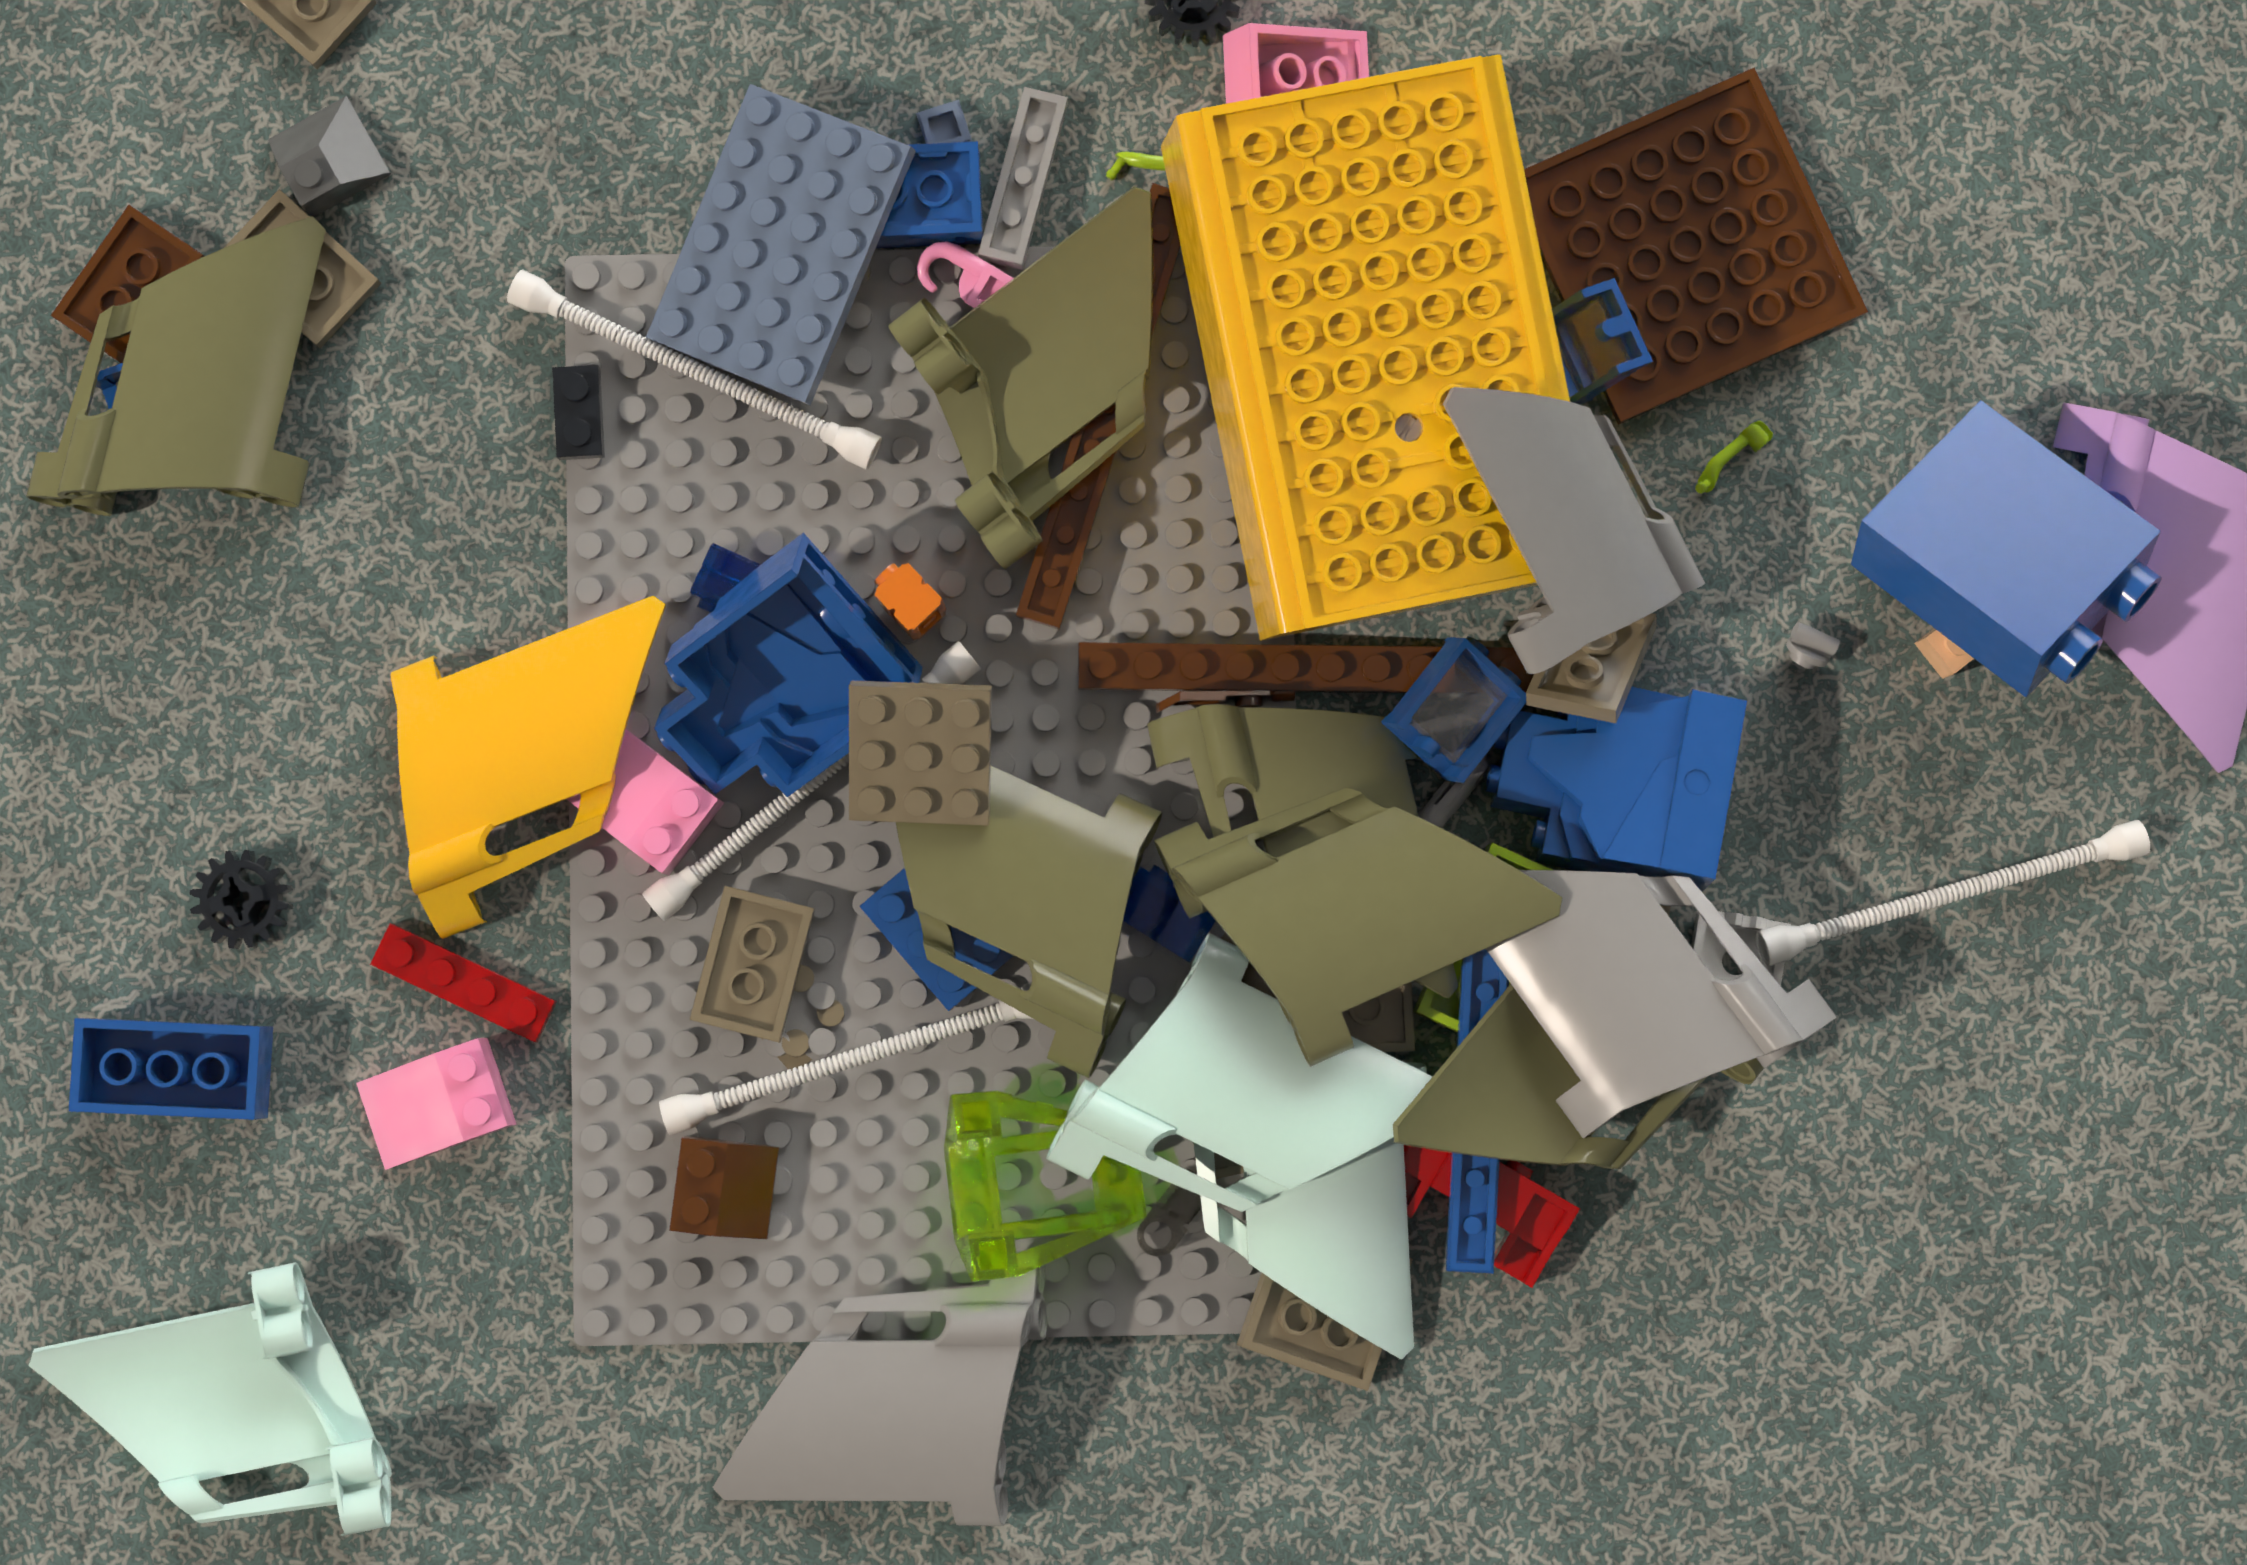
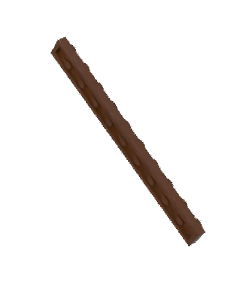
M1152 183L1150 189L1153 227L1152 337L1181 248L1170 190L1168 187ZM1116 404L1072 436L1061 473L1116 432ZM1116 451L1050 506L1041 533L1043 541L1037 546L1016 617L1060 630Z
M1079 642L1078 690L1407 693L1442 647ZM1486 647L1489 651L1487 658L1497 667L1503 666L1512 671L1521 680L1519 687L1526 693L1534 674L1526 672L1515 649ZM1453 664L1430 694L1486 693Z

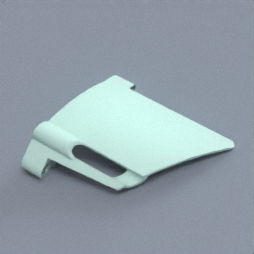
M1208 933L1194 958L1189 974L1183 981L1176 996L1101 1086L1086 1079L1083 1081L1072 1101L1065 1121L1059 1128L1050 1146L1046 1159L1088 1180L1103 1155L1243 1212L1257 1206L1265 1199L1281 1191L1296 1188L1394 1138L1393 1123L1433 1076L1352 1036L1354 1048L1310 1067L1299 1047L1292 1025L1285 1017L1278 999L1241 982L1249 960L1237 946ZM1176 1134L1255 1173L1223 1188L1154 1154L1153 1149L1158 1141L1164 1137Z
M1405 1062L1427 1073L1425 1064L1416 1062ZM1394 1138L1296 1188L1281 1191L1265 1199L1257 1206L1246 1210V1224L1228 1211L1217 1206L1216 1201L1200 1195L1205 1232L1219 1243L1221 1242L1237 1251L1248 1260L1250 1265L1311 1306L1402 1360L1414 1348L1404 1144L1394 1143ZM1194 1143L1197 1175L1216 1184L1214 1152ZM1243 1167L1244 1178L1255 1173Z
M296 1262L248 1272V1274L252 1275L251 1284L254 1303L49 1345L33 1350L29 1367L60 1390L113 1436L159 1481L158 1485L163 1493L198 1523L337 1505L341 1526L344 1531L341 1536L389 1527L391 1524L390 1477L392 1471L390 1463L374 1435L367 1414L342 1359L312 1305L304 1277ZM283 1463H292L302 1467L309 1477L307 1485L300 1489L229 1504H221L216 1501L199 1484L201 1480Z

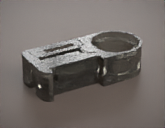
M1184 1168V1169H1186V1170H1188V1171H1190V1172L1196 1174V1173H1195L1194 1171H1192L1190 1168ZM1171 1183L1138 1226L1137 1240L1141 1249L1152 1256H1164L1170 1253L1188 1231L1184 1224L1189 1225L1201 1210L1200 1195ZM1155 1221L1167 1224L1171 1230V1239L1162 1248H1153L1144 1239L1146 1227Z

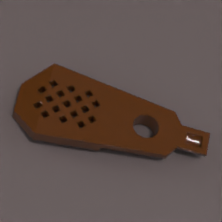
M1179 691L1157 703L1156 711L1158 713L1172 705L1225 703L1226 699H1235L1236 707L1263 706L1262 699L1271 698V701H1294L1295 691Z

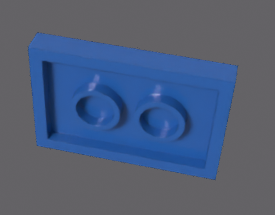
M905 868L859 906L948 1011L952 1010L977 988L927 960L923 945L922 927L918 912L913 906ZM950 926L956 959L993 975L1014 957V955Z

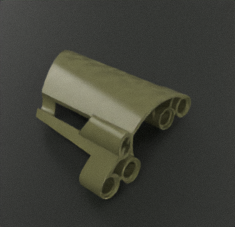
M1135 186L951 327L925 297L888 325L895 339L914 360L916 368L934 390L962 457L972 486L958 496L955 502L969 523L980 533L981 539L989 552L1004 569H1007L1043 541L1032 521L1145 427L1146 408L1144 391L1145 381L1149 379L1153 312L1152 198L1150 192ZM1116 404V432L1054 479H1051L1048 469L1050 453Z
M311 216L260 233L167 274L143 287L138 299L120 306L113 305L99 314L58 451L37 452L26 497L42 504L56 507L70 506L84 512L102 516H112L117 492L152 489H215L224 494L239 498H260L272 504L298 508L310 463L305 459L274 450L273 448L326 231L324 227ZM130 334L112 408L103 413L88 416L106 342Z
M991 766L989 826L896 822L914 909L918 912L922 927L923 945L927 960L1055 1030L1047 1059L1090 1078L1101 1060L1107 1039L1116 1027L1126 1004L1125 998L1110 992L1131 885L1142 862L1143 853L1151 843L1160 824L1162 812L1120 793L1106 816L1102 817ZM950 926L1025 960L1032 973V983L1029 990L1024 991L956 959Z
M1348 787L1211 839H1207L1199 823L1194 822L1154 840L1161 861L1174 883L1177 895L1189 919L1208 911L1229 935L1277 997L1285 1017L1292 1025L1299 1047L1310 1067L1354 1048L1342 1012L1556 918L1560 914L1562 903L1560 895L1481 848L1395 806L1389 809L1382 807L1368 799L1363 793ZM1328 810L1353 823V825L1280 857L1264 852L1255 843Z

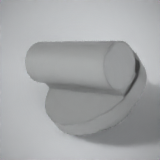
M1797 622L1794 625L1791 635L1786 642V646L1791 652L1790 658L1798 665L1807 669H1814L1815 666L1825 667L1830 657L1837 652L1840 644L1839 639L1801 622Z

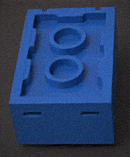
M978 141L909 144L916 152L876 248L930 246L936 242L945 241L958 245L981 244L984 232Z

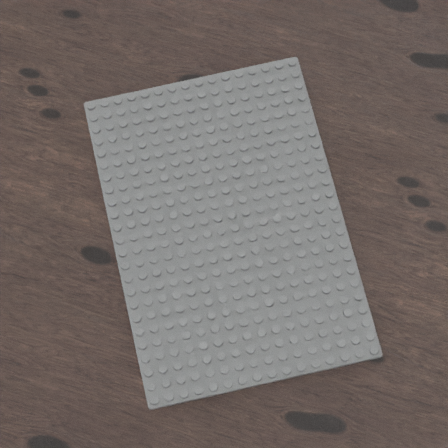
M1029 247L1023 270L994 263L990 264L1015 278L1054 247ZM964 248L978 256L979 248ZM1181 248L1151 340L1149 379L1145 381L1144 391L1146 408L1145 427L1116 451L1060 630L1016 617L1037 546L1007 569H1004L989 552L981 539L980 533L963 515L955 499L972 485L962 457L934 390L922 377L914 364V360L901 347L888 327L890 323L924 297L951 327L974 309L960 297L959 281L964 269L945 258L934 260L929 267V276L937 286V290L932 293L921 284L917 274L918 260L925 249L875 250L811 406L677 351L679 354H683L684 357L688 356L689 360L692 358L700 364L703 363L705 367L709 366L710 369H715V372L720 371L721 374L724 373L726 376H730L731 379L735 378L736 382L739 380L741 383H746L752 389L756 388L757 391H762V394L767 393L768 396L771 395L773 398H777L778 401L782 400L783 404L786 402L788 405H793L799 411L808 412L809 416L814 415L815 418L818 417L820 420H824L825 423L832 421L841 426L861 427L881 436V446L868 470L846 461L832 446L823 443L820 436L816 437L814 434H810L809 431L805 432L804 429H799V426L795 427L793 424L790 425L788 421L784 422L783 419H778V416L773 417L772 414L769 415L767 412H763L762 409L758 410L757 406L754 408L752 404L748 405L746 402L743 403L741 400H737L736 397H731V394L726 395L725 392L722 393L720 390H716L715 387L711 388L710 385H705V382L700 383L699 380L696 381L694 378H690L689 375L685 376L684 372L679 373V371H675L673 368L670 369L668 365L664 366L663 363H658V360L653 361L652 358L649 359L647 356H643L642 353L638 354L637 351H632V348L623 347L621 344H617L616 341L613 342L611 339H606V337H602L600 334L591 332L590 329H585V326L581 327L579 324L576 325L574 322H570L569 319H565V367L598 365L601 369L605 458L566 460L568 628L650 596L656 597L666 605L636 692L626 727L628 731L694 779L685 761L675 751H669L663 746L657 736V731L654 729L661 708L687 690L686 687L682 688L672 680L667 666L664 664L671 645L692 630L696 623L714 611L721 597L763 562L804 532L921 664L923 669L919 683L923 681V677L931 672L940 655L957 641L964 646L976 661L981 670L963 684L992 685L991 766L1102 817L1106 816L1120 793L1162 812L1160 824L1151 843L1143 853L1142 862L1131 885L1110 992L1125 998L1126 1004L1116 1027L1107 1039L1101 1060L1090 1078L1047 1059L1055 1030L1035 1019L1016 1018L1006 1022L1005 1020L1001 1021L998 1019V1022L993 1021L992 1024L987 1023L986 1026L982 1024L980 1028L976 1026L974 1030L970 1028V1031H966L965 1029L964 1033L959 1031L958 1035L953 1033L952 1037L948 1035L947 1038L942 1037V1040L937 1039L936 1042L931 1040L930 1044L925 1042L923 1046L920 1044L919 1047L914 1046L913 1049L908 1048L907 1051L903 1049L901 1053L897 1051L895 1055L891 1053V1056L886 1055L885 1058L880 1057L879 1060L875 1058L873 1062L869 1060L867 1064L863 1062V1065L858 1064L857 1067L852 1066L851 1069L846 1067L845 1071L841 1069L839 1073L835 1071V1074L830 1073L829 1076L824 1075L823 1078L818 1076L817 1080L813 1078L812 1081L801 1082L800 1085L796 1084L795 1087L790 1085V1088L786 1089L784 1087L782 1091L779 1089L778 1092L773 1091L772 1094L768 1093L766 1096L762 1094L760 1098L756 1096L754 1100L751 1098L750 1101L745 1100L744 1103L739 1101L738 1105L734 1103L732 1107L729 1105L728 1108L722 1107L719 1113L708 1116L694 1128L671 1136L664 1125L659 1101L679 1094L702 1095L711 1091L719 1094V1091L725 1092V1089L730 1090L731 1087L736 1089L738 1085L742 1087L744 1083L747 1085L748 1082L753 1083L754 1080L759 1081L760 1078L764 1080L766 1076L770 1078L772 1074L775 1076L776 1073L787 1072L788 1069L777 1056H782L786 1053L782 1047V1039L784 1037L790 1042L789 1036L786 1034L790 1030L799 1029L807 1034L809 1049L805 1054L812 1059L810 1062L815 1064L816 1060L821 1062L823 1058L826 1060L827 1057L830 1056L832 1058V1055L837 1056L838 1053L843 1055L845 1051L849 1053L851 1049L854 1051L855 1048L860 1049L861 1046L866 1047L867 1044L871 1046V1043L875 1042L877 1044L879 1040L883 1042V1039L888 1040L889 1037L894 1038L895 1035L900 1037L901 1033L905 1035V1032L911 1033V1030L916 1031L917 1028L922 1029L923 1026L928 1028L929 1024L933 1026L936 1022L938 1024L939 1021L945 1022V1019L950 1021L951 1017L956 1019V1016L962 1017L961 1015L964 1013L967 1015L968 1012L973 1013L974 1010L979 1012L978 1009L982 1008L984 1010L986 1006L990 1008V1005L995 1006L999 1001L997 998L976 988L952 1010L948 1011L859 907L904 869L905 866L896 822L849 820V763L847 762L846 766H841V770L837 769L836 774L832 773L833 776L831 778L827 777V781L823 780L822 785L818 784L819 787L817 789L814 788L813 792L809 791L810 794L808 796L804 795L805 798L803 800L800 799L799 803H795L796 806H790L791 810H786V814H782L781 818L777 817V821H772V825L768 824L767 829L763 828L764 831L762 833L758 832L759 835H754L753 840L749 839L750 842L748 844L744 843L745 846H740L739 851L735 850L736 853L734 855L731 854V857L726 858L725 862L721 861L722 865H717V869H712V873L708 872L707 877L703 876L702 884L692 891L685 905L666 921H663L642 893L656 881L668 875L659 872L603 828L599 832L570 845L574 1341L579 1346L811 1342L821 1333L831 1319L834 1310L846 1297L989 1286L992 1259L995 1252H1043L1046 1265L1043 1298L1047 1307V1331L1045 1337L1241 1333L1261 1272L1250 1265L1248 1260L1237 1251L1221 1242L1219 1243L1205 1232L1199 1194L1103 1155L1088 1180L1046 1159L1050 1146L1059 1128L1065 1121L1072 1101L1083 1081L1086 1079L1098 1086L1103 1084L1174 999L1183 981L1189 974L1194 958L1207 934L1211 933L1221 938L1225 933L1224 929L1208 911L1189 919L1154 842L1155 839L1194 822L1199 823L1207 839L1214 838L1191 761L1167 764L1157 770L1147 723L1202 705H1172L1157 713L1156 704L1179 691L1078 690V643L1294 645V634L1262 641L1259 638ZM680 254L570 256L565 261V297H567L570 303H574L575 306L578 305L580 308H585V311L589 310L591 313L600 315L601 318L604 317L606 320H610L611 323L615 322L617 325L626 327L627 330L630 329L632 332H636L637 335L641 334L642 338L646 337ZM1072 437L1050 453L1048 469L1051 479H1054L1061 473ZM1049 508L1032 521L1040 536ZM892 563H895L898 567L909 563L923 578L925 584L928 583L943 599L947 609L946 615L920 640H913L899 626L897 620H894L881 607L875 597L878 586L874 581ZM1296 692L1294 701H1271V698L1262 699L1263 706L1255 708L1296 709ZM1226 699V702L1221 704L1235 706V699ZM755 765L720 792L714 794L724 804L670 875L679 873L687 865L689 867L691 865L695 866L696 861L700 862L699 859L704 858L705 854L709 855L708 852L710 850L714 851L713 848H718L719 843L723 844L722 841L724 839L727 840L728 836L732 837V833L736 832L738 828L741 829V825H746V821L750 822L751 817L755 818V814H760V810L764 811V807H769L768 804L770 802L774 803L773 800H778L779 795L783 796V792L778 787H772L764 780L758 765ZM1232 783L1228 785L1224 790V799L1231 830L1258 821L1254 800L1250 791L1240 784ZM700 784L708 791H710L712 794H714L706 784ZM569 802V828L572 827L578 813V808L571 802ZM1263 839L1255 842L1265 852ZM724 885L815 908L801 965H806L813 971L814 983L805 992L794 991L780 1043L767 1039L762 1040L759 1037L689 1020ZM1016 956L1012 957L992 975L1018 988L1032 982V973L1028 963ZM837 1000L844 1008L843 1020L833 1027L823 1025L817 1018V1009H827ZM1176 1134L1169 1135L1158 1141L1153 1149L1154 1154L1197 1175L1194 1143ZM695 1136L780 1147L768 1239L715 1237L669 1231L682 1137ZM1244 1174L1216 1179V1184L1226 1188L1244 1178ZM1217 1202V1206L1228 1211L1246 1224V1211L1240 1212ZM869 1312L850 1340H935L945 1328L946 1316L943 1312Z

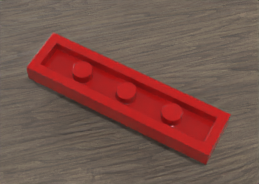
M393 923L389 924L370 965L533 1042H538L557 1003L556 1000Z

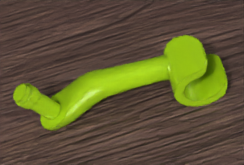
M1129 151L1118 152L1115 154L1118 159L1111 169L1106 172V177L1111 181L1115 180L1125 164L1137 168L1166 171L1163 156Z
M1760 420L1753 422L1735 440L1713 456L1695 486L1696 492L1702 494L1712 491L1722 468L1744 447L1749 445L1756 453L1773 438V432Z

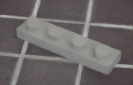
M1024 87L978 252V257L984 261L1023 270L1066 115L1068 97Z

